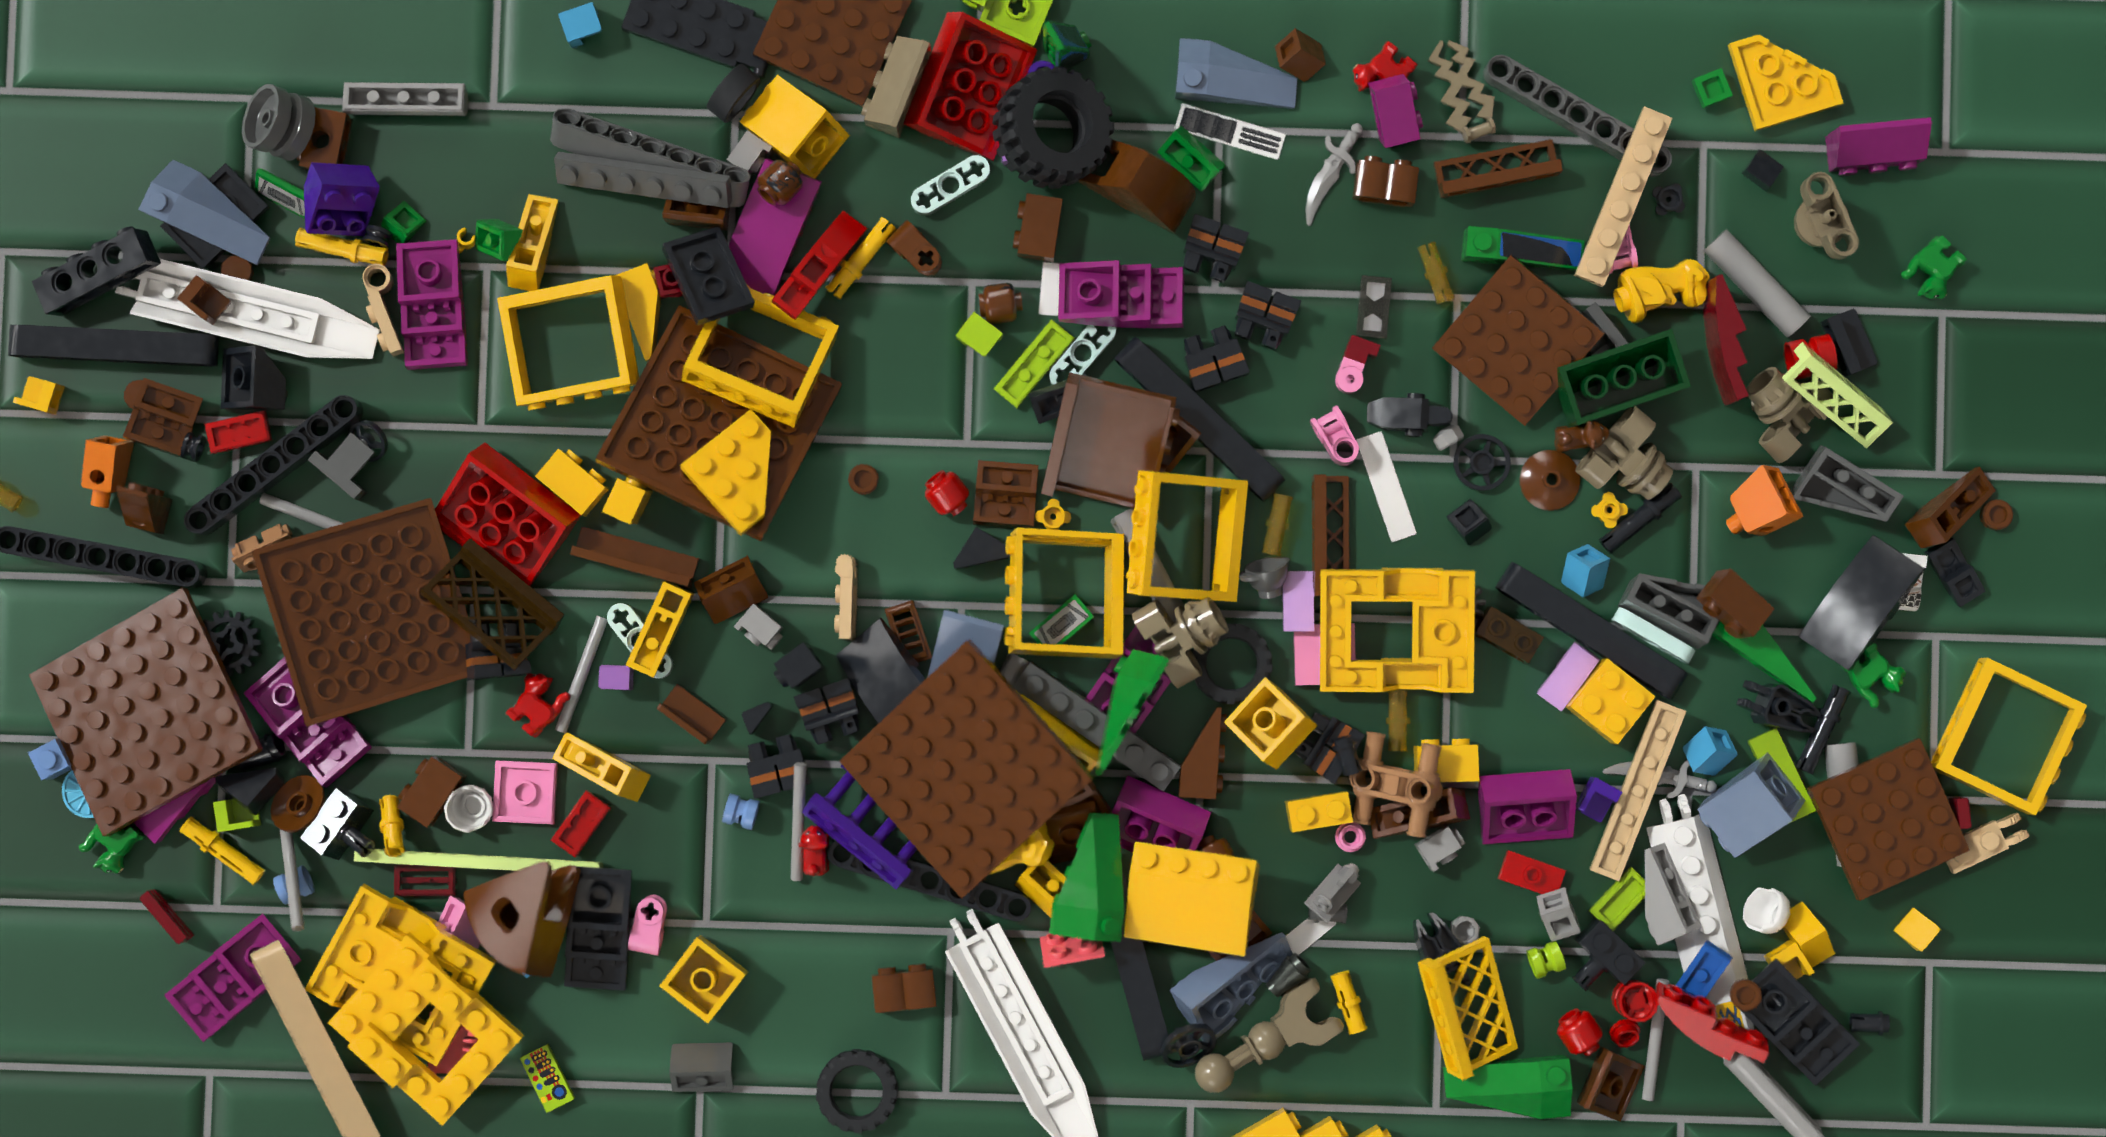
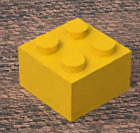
M1605 658L1598 662L1565 708L1608 742L1619 744L1656 696L1608 658Z
M1264 678L1224 721L1264 763L1276 770L1318 726L1279 686L1267 678Z
M699 935L663 980L660 987L708 1024L749 971L705 937Z

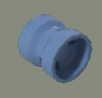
M730 793L722 822L730 825L739 823L743 828L752 830L757 818L760 801L754 799L745 801L739 795Z
M303 865L297 867L300 895L305 897L315 893L314 884L308 870ZM280 874L273 878V883L278 897L284 905H287L289 903L285 874Z

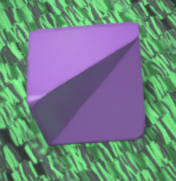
M617 665L599 666V688L633 690L634 669L628 666Z

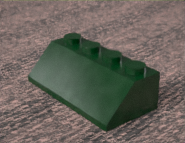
M1672 329L1557 367L1559 399L1568 426H1577L1691 387Z

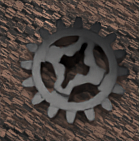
M225 610L224 617L220 613L215 612L213 613V622L208 619L203 620L229 676H233L234 669L238 674L245 673L244 665L249 667L255 666L251 658L253 656L261 657L262 653L256 650V646L264 644V641L256 639V635L261 632V629L251 628L255 621L253 618L243 621V612H237L233 618L232 610ZM229 623V625H226L225 630L215 632V629L220 625ZM243 631H245L247 635L248 643H246L243 638ZM225 638H230V641L234 643L233 648H228V645L224 643ZM237 654L243 655L238 661L228 664L229 661H232L233 656Z

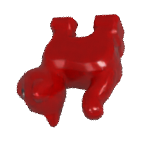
M1387 41L1383 45L1382 51L1375 55L1369 63L1357 64L1353 68L1354 83L1359 87L1358 91L1360 92L1369 88L1368 83L1374 82L1376 78L1381 80L1401 74L1408 78V75L1414 71L1418 64L1408 56L1405 59L1402 57L1399 61L1400 64L1396 63L1393 57L1399 49L1390 41Z
M530 673L525 676V691L519 696L514 707L506 711V714L515 722L526 715L530 722L525 723L521 728L535 738L543 732L546 726L556 719L562 711L565 702L571 698L569 693L563 692L558 695L552 705L542 699L541 695L547 692L553 681L552 677L547 678L542 673Z
M809 826L802 833L798 844L800 848L804 849V874L821 876L829 871V860L827 859L829 835L825 834L818 826Z

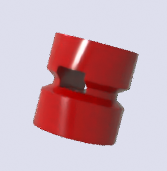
M1829 334L1811 337L1808 343L1804 339L1786 342L1784 345V359L1787 371L1799 361L1794 350L1802 342L1837 370V353L1834 342ZM1806 367L1795 380L1811 377L1812 371Z
M1630 979L1625 985L1618 983L1613 989L1611 996L1612 1005L1616 1012L1635 1022H1644L1652 1018L1657 1012L1659 1005L1656 1001L1655 990L1648 984L1636 979Z

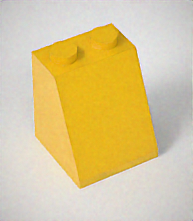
M778 75L764 88L760 97L746 110L743 118L739 121L748 131L770 145L774 152L783 160L795 163L803 174L813 178L818 176L850 136L825 108Z

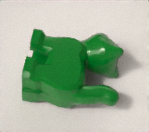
M1944 236L1934 237L1927 247L1922 248L1912 258L1907 269L1901 273L1903 279H1910L1919 268L1930 276L1922 284L1918 291V296L1924 295L1928 299L1940 300L1945 298L1948 294L1947 281L1951 279L1955 270L1961 267L1967 260L1959 251H1956L1949 258L1943 254V249H1948L1952 245Z
M1875 642L1872 645H1868L1863 653L1865 661L1863 663H1859L1858 660L1854 668L1849 671L1842 667L1844 672H1847L1853 687L1857 689L1862 697L1869 701L1872 708L1879 706L1877 695L1870 690V687L1878 679H1881L1883 686L1889 692L1894 693L1895 691L1900 692V688L1904 685V677L1906 676L1904 668L1890 665L1888 660L1877 651L1878 646Z
M96 824L86 837L85 842L79 845V850L81 852H88L93 848L96 841L100 842L108 851L101 854L93 868H100L105 873L113 872L118 874L124 869V856L131 851L137 841L145 839L146 835L137 826L135 828L130 826L126 831L121 829L106 837L102 836Z

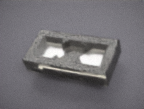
M1361 276L1355 336L1376 339L1387 338L1392 278Z

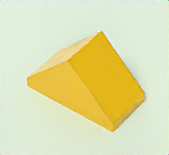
M1801 901L1791 907L1789 919L1783 930L1791 941L1797 943L1813 968L1834 955V949L1827 930L1804 902Z

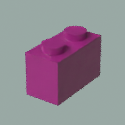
M1401 74L1368 83L1378 137L1383 146L1388 148L1419 140V129L1423 128V122L1419 110L1415 111L1413 101L1418 99L1414 82H1409L1405 75Z

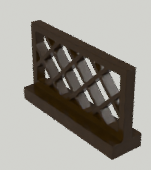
M471 538L462 546L461 551L420 592L421 595L513 670H516L549 635L551 636L558 629L564 617L561 611ZM461 563L470 570L471 578H454V568ZM437 585H450L451 597L440 598L432 590ZM455 585H471L473 597H457ZM477 585H488L491 587L494 597H478ZM457 604H474L475 617H464L458 612ZM479 604H495L496 617H480ZM500 604L513 605L517 609L518 616L502 617ZM503 623H518L520 636H504ZM524 623H535L543 631L538 636H525ZM481 624H497L498 636H487L482 632ZM505 643H521L522 653L515 659L506 651Z

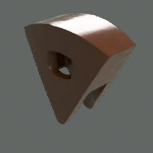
M1113 140L1109 152L1116 159L1105 176H1098L1090 173L1080 179L1079 182L1122 208L1167 231L1175 233L1195 200L1196 193L1194 187L1182 173L1158 157L1140 148Z
M541 861L464 891L468 919L481 945L497 961L513 971L524 975L551 977L572 909L581 873L580 868L575 865H569L552 870L549 862Z

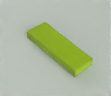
M1051 319L995 386L994 390L1017 409L1026 399L1028 393H1031L1075 338Z
M1773 728L1748 740L1747 742L1755 759L1758 760L1768 752L1805 799L1804 804L1793 821L1815 812L1816 809L1777 728Z

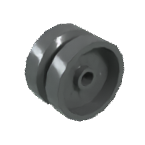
M273 84L263 85L252 96L244 114L242 123L244 143L247 147L261 152H269L277 158L292 161L303 152L311 138L315 125L314 103L307 97L296 93H288L286 89Z

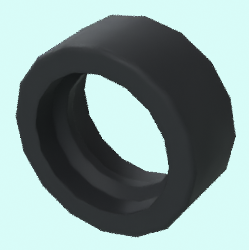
M744 64L737 65L715 89L707 103V109L724 123L731 121L749 102L756 92L761 79Z

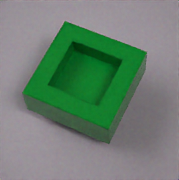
M1722 68L1692 80L1702 108L1733 96Z

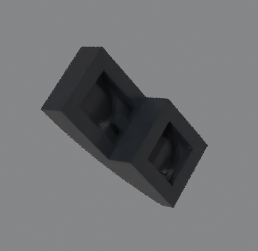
M1951 537L1947 542L1937 544L1924 552L1928 556L1927 559L1936 575L1958 607L1965 605L1986 592L1973 566L1967 564L1954 538Z

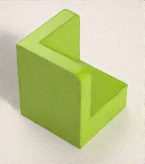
M973 312L955 336L962 344L968 345L985 357L996 342L1002 339L1003 333Z
M234 799L213 802L217 832L261 825L259 812L254 816Z

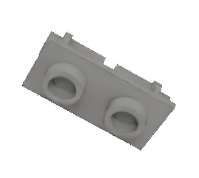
M1353 863L1343 867L1337 864L1304 904L1328 923L1360 886L1361 882L1357 880L1359 868Z

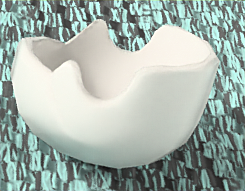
M470 784L453 791L449 795L444 809L446 820L454 829L470 833L485 826L490 821L494 807L492 797L484 788Z
M1760 887L1755 889L1747 898L1743 908V920L1746 926L1763 934L1778 932V930L1785 926L1790 916V901L1783 892L1774 888L1764 889Z

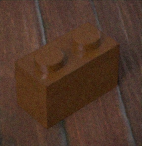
M1027 193L1026 201L1019 202L1017 219H1023L1021 231L1015 230L1013 248L1018 249V257L1054 262L1063 204L1062 198Z
M1731 568L1716 571L1696 598L1703 605L1702 608L1708 615L1720 620L1725 625L1724 629L1726 632L1739 639L1754 637L1774 610L1765 599Z
M431 756L429 760L425 758L415 771L418 777L412 785L408 783L398 796L401 802L397 808L427 828L434 826L445 810L444 807L449 795L458 789L467 777L438 756Z

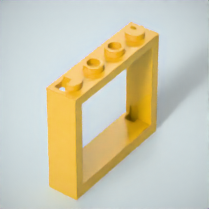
M609 275L497 298L516 406H527L528 411L546 408V402L556 401V405L574 403V397L584 395L585 400L603 397V391L613 390V394H622L631 391L630 386L636 385L639 373L621 276ZM605 292L620 377L531 394L516 310Z
M747 285L755 302L754 308H751V310L822 339L794 401L699 361L719 319L704 324L683 367L682 381L794 428L835 343L839 325L834 324L826 317H817L805 310L794 320L771 302L774 297L772 294L760 293Z
M1138 470L1137 486H1134L1136 493L1135 509L1131 516L1133 530L1132 539L1129 543V570L1126 574V578H1128L1127 593L1200 600L1209 597L1214 601L1237 602L1248 481ZM1160 482L1221 487L1212 590L1151 586Z
M1016 528L1012 531L1010 536H1007L1005 545L1006 554H1010V566H1007L1005 571V583L1009 585V597H1006L1004 606L1005 615H1009V627H1006L1004 632V643L1009 645L1008 654L1116 659L1123 655L1124 534ZM1023 543L1105 548L1104 647L1021 643Z
M1979 658L1931 759V764L1935 771L2024 814L2036 815L2037 812L2043 810L2047 803L2048 796L2046 793L2050 784L2053 785L2060 775L2061 769L2058 767L2062 758L2068 756L2074 742L2071 739L2075 730L2080 729L2086 719L2084 711L2087 705L1990 658ZM1994 673L2069 709L2027 800L2021 799L1951 765Z

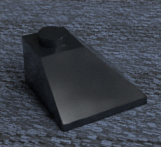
M254 345L223 349L221 409L285 410V402L287 400L286 379L261 346Z

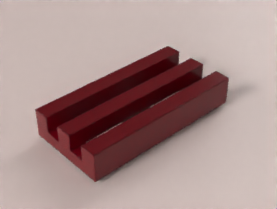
M394 865V896L457 895V867ZM401 871H449V877H401ZM401 883H449L448 889H401Z
M156 889L148 890L139 897L140 901L176 944L185 943L194 936L193 932Z

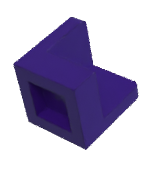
M1590 777L1576 802V810L1597 822H1602L1612 802L1617 803L1622 792L1596 777Z

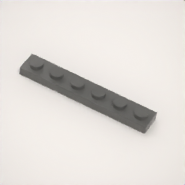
M558 152L554 157L557 184L729 208L732 203L730 176L565 152Z
M1030 661L1013 687L1100 747L1107 713ZM1130 729L1126 732L1125 737L1113 755L1115 759L1161 791L1166 789L1181 768L1179 763Z

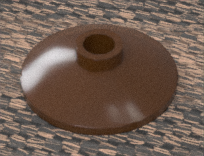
M1544 450L1532 455L1524 463L1519 478L1520 488L1526 500L1542 510H1557L1568 505L1575 498L1580 487V475L1575 471L1577 466L1574 461L1566 454L1555 450ZM1548 474L1556 476L1557 482L1555 485L1547 483L1546 477Z
M309 775L297 776L287 781L278 790L271 805V818L274 825L284 832H297L309 826L315 820L324 804L325 792L323 786H321L316 778Z

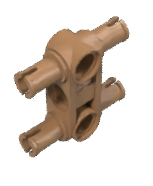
M1366 731L1367 736L1363 758H1359L1363 770L1350 775L1352 791L1356 795L1353 822L1371 825L1374 798L1379 797L1409 804V807L1412 809L1406 834L1425 838L1427 836L1426 831L1430 811H1433L1436 802L1443 793V787L1437 773L1442 747L1422 743L1418 770H1407L1384 765L1381 757L1386 734ZM1368 771L1371 773L1372 781L1370 785H1368L1365 780V776ZM1423 783L1427 786L1428 793L1425 798L1421 794V786Z

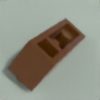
M1980 466L1976 467L1922 506L1905 523V526L1921 549L1945 543L1996 490Z
M1448 788L1443 790L1442 796L1436 802L1433 811H1430L1427 829L1470 820L1463 789ZM1393 802L1373 807L1371 816L1373 838L1378 839L1407 833L1412 809L1409 807V804Z

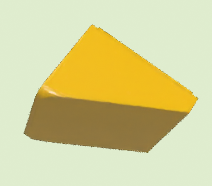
M1912 908L1893 931L1916 951L1922 952L1940 932L1941 928L1918 910Z

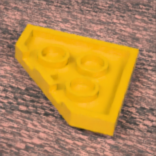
M1755 35L1728 45L1754 131L1843 104L1835 74L1808 63L1805 58L1788 49L1784 50L1769 42V39L1761 35Z
M752 409L680 466V469L740 536L764 518L771 430Z

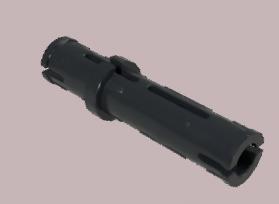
M1672 483L1667 484L1655 497L1642 501L1643 505L1600 538L1599 542L1609 554L1614 553L1622 544L1627 542L1654 519L1659 520L1662 517L1661 514L1680 500L1682 495Z
M1835 684L1832 685L1823 708L1818 709L1821 718H1818L1814 725L1816 732L1810 734L1797 764H1795L1796 768L1809 774H1814L1816 765L1836 723L1840 724L1842 719L1840 714L1851 694L1849 690Z

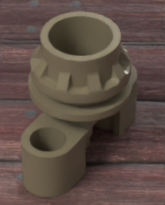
M1824 172L1814 173L1805 179L1800 187V193L1804 202L1799 206L1794 217L1795 231L1804 243L1812 247H1824L1827 255L1833 259H1844L1857 250L1859 244L1857 234L1833 179ZM1812 181L1819 182L1822 185V194H1814L1810 187ZM1842 238L1847 243V250L1845 252L1838 250L1835 246V243L1839 242Z
M1770 367L1755 376L1746 390L1749 395L1747 397L1751 400L1752 410L1758 415V418L1764 424L1772 423L1761 435L1759 444L1777 463H1782L1788 460L1802 446L1796 439V436L1800 432L1808 433L1810 431L1808 423L1815 416L1826 420L1828 416L1787 384L1782 378L1785 374L1781 373L1776 367ZM1819 388L1818 399H1833V393L1828 388Z
M1636 406L1628 408L1608 430L1609 437L1603 445L1594 450L1591 449L1582 458L1575 470L1596 489L1604 486L1620 470L1616 483L1621 487H1625L1632 494H1641L1647 500L1660 493L1673 475V469L1666 464L1665 455L1657 450L1653 443H1647L1640 447L1653 432L1656 423Z
M1209 597L1202 601H1189L1185 604V607L1178 606L1175 608L1177 621L1174 623L1158 600H1154L1132 613L1133 620L1144 639L1146 640L1150 637L1155 644V652L1170 660L1164 671L1177 688L1186 685L1203 674L1200 664L1190 649L1193 647L1198 653L1204 654L1208 651L1207 647L1212 648L1217 645L1220 637L1229 631L1223 614Z

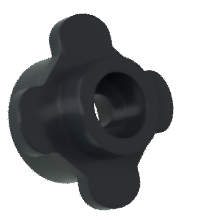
M1673 183L1665 188L1657 186L1653 189L1652 196L1656 198L1657 206L1655 211L1658 215L1664 216L1667 212L1672 211L1680 213L1684 210L1685 203L1682 201V187L1679 184ZM1666 197H1670L1671 202H1667Z

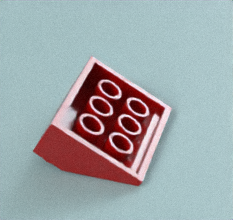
M947 12L903 124L932 138L994 161L997 149L1000 146L999 141L995 142L993 138V131L998 128V126L993 124V116L999 111L997 104L1006 95L1005 92L1011 86L1028 75L1037 49L964 12Z
M485 442L467 455L435 508L441 531L461 546L471 538L529 586L533 584L566 540L581 516L575 509Z

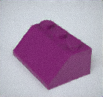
M1931 117L1839 126L1825 136L1829 172L1839 171V176H1849L1857 174L1859 169H1869V173H1880L1888 171L1887 167L1899 166V170L1918 168L1917 164L1927 159L1932 126Z
M1571 770L1479 776L1478 801L1482 844L1573 838L1577 794Z
M1128 775L1111 810V814L1119 815L1120 846L1132 853L1135 842L1195 851L1211 814L1208 810Z

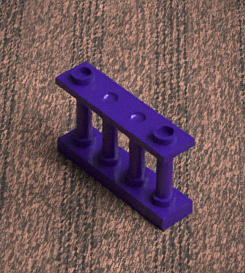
M847 771L826 797H821L815 793L802 810V813L897 890L912 871L907 867L906 863L916 852L917 848L910 840L897 855H892L883 848L882 843L897 827L889 817L873 836H869L859 828L858 824L876 804L869 794L849 817L844 816L835 808V804L855 782L854 777Z

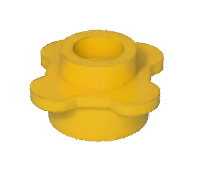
M1612 492L1604 493L1602 500L1591 508L1592 515L1604 522L1606 528H1614L1617 525V520L1628 512L1627 505L1617 501ZM1608 507L1612 508L1611 513L1607 512Z
M1050 499L1048 505L1043 510L1036 512L1035 519L1048 530H1059L1064 523L1067 524L1071 521V514L1060 507V502L1057 499ZM1055 514L1056 519L1052 520L1050 515Z

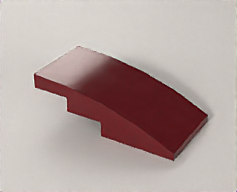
M1720 274L1706 283L1707 296L1704 301L1703 316L1706 344L1713 375L1723 403L1726 406L1749 396L1737 370L1738 367L1748 362L1736 335L1747 329L1725 279Z

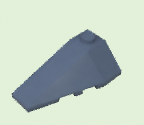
M1180 38L1175 99L1295 109L1296 77L1212 41Z
M172 160L151 182L138 209L151 217L256 265L259 264L271 239L201 172L175 160Z
M1281 932L1247 947L1245 957L1229 955L1193 971L1186 978L1180 980L1170 991L1178 1009L1189 1024H1207L1212 1028L1217 1039L1237 1021L1234 1016L1245 1003L1250 1005L1256 997L1253 994L1262 982H1268L1286 956L1291 957L1293 953L1285 934ZM1205 1033L1201 1040L1209 1043L1210 1035Z

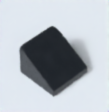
M1759 149L1741 174L1764 191H1767L1773 185L1784 166Z
M1471 499L1447 516L1449 522L1468 546L1492 529L1487 516Z
M765 702L742 712V718L750 735L755 733L774 707L772 702Z

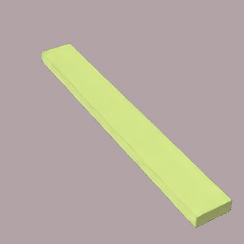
M369 848L367 849L371 853L366 857H361L356 851L354 853V861L517 871L535 863L546 861L551 864L552 870L569 865L603 868L602 862L420 851H405L400 856L390 857L385 854V849Z

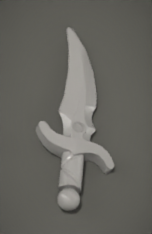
M1358 123L1351 126V131H1348L1338 148L1332 145L1330 136L1325 138V147L1331 155L1328 159L1324 160V166L1315 176L1308 194L1306 204V223L1308 226L1312 224L1322 199L1331 186L1339 179L1340 168L1344 162L1348 165L1350 174L1355 173V162L1349 155V152L1359 138L1358 135L1363 131L1362 126Z
M1688 760L1680 766L1679 771L1672 769L1670 766L1664 767L1658 785H1675L1674 790L1666 795L1667 799L1679 795L1684 787L1701 791L1706 789L1708 792H1714L1717 789V785L1714 781H1707V779L1687 775V768L1690 766ZM1631 762L1615 764L1603 769L1602 772L1604 774L1627 775Z

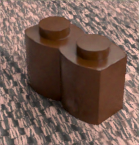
M1365 156L1364 160H1359L1356 164L1352 199L1370 203L1412 207L1416 199L1419 167L1412 166V162L1407 160H1394V164L1382 162L1381 157Z
M926 963L908 965V971L896 972L895 966L878 968V974H872L875 1013L936 1007L937 1005L933 968H926Z

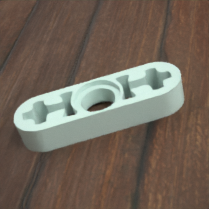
M979 155L970 156L918 187L911 196V204L914 211L920 215H930L984 183L990 175L988 161ZM972 163H975L977 166L983 165L984 168L981 170L982 176L977 177L976 174H972L967 177V181L970 184L964 186L963 178L957 171L962 169L965 175L971 171ZM953 177L958 180L959 189L955 193L949 194L942 189V182L946 178ZM937 185L938 192L944 199L939 202L936 196L930 200L931 206L929 208H926L924 205L918 206L917 203L920 201L919 195L924 194L926 197L932 195L934 190L931 187Z
M1088 325L1050 371L1051 384L1058 383L1056 381L1058 378L1056 371L1059 369L1063 372L1069 366V363L1064 362L1067 357L1070 358L1075 366L1082 368L1079 372L1073 368L1071 373L1084 374L1114 339L1116 327H1108L1107 331L1110 335L1108 337L1105 335L1100 336L1096 343L1101 346L1099 349H1096L1091 341L1084 339L1087 334L1092 339L1097 332L1095 326ZM1079 345L1088 346L1092 352L1090 359L1085 362L1078 361L1074 356L1075 348Z
M618 603L609 609L607 621L629 651L632 652V637L636 633L641 632L644 622L631 606ZM618 609L621 612L628 611L629 615H627L626 619L630 625L633 626L635 622L639 624V627L630 630L626 637L622 632L628 630L627 627L621 622L616 624L614 621L617 618L615 612ZM668 653L664 657L666 663L663 665L665 671L661 672L658 670L654 678H665L672 672L673 660Z
M1619 607L1611 620L1626 631L1685 664H1689L1696 651L1684 642L1624 608Z

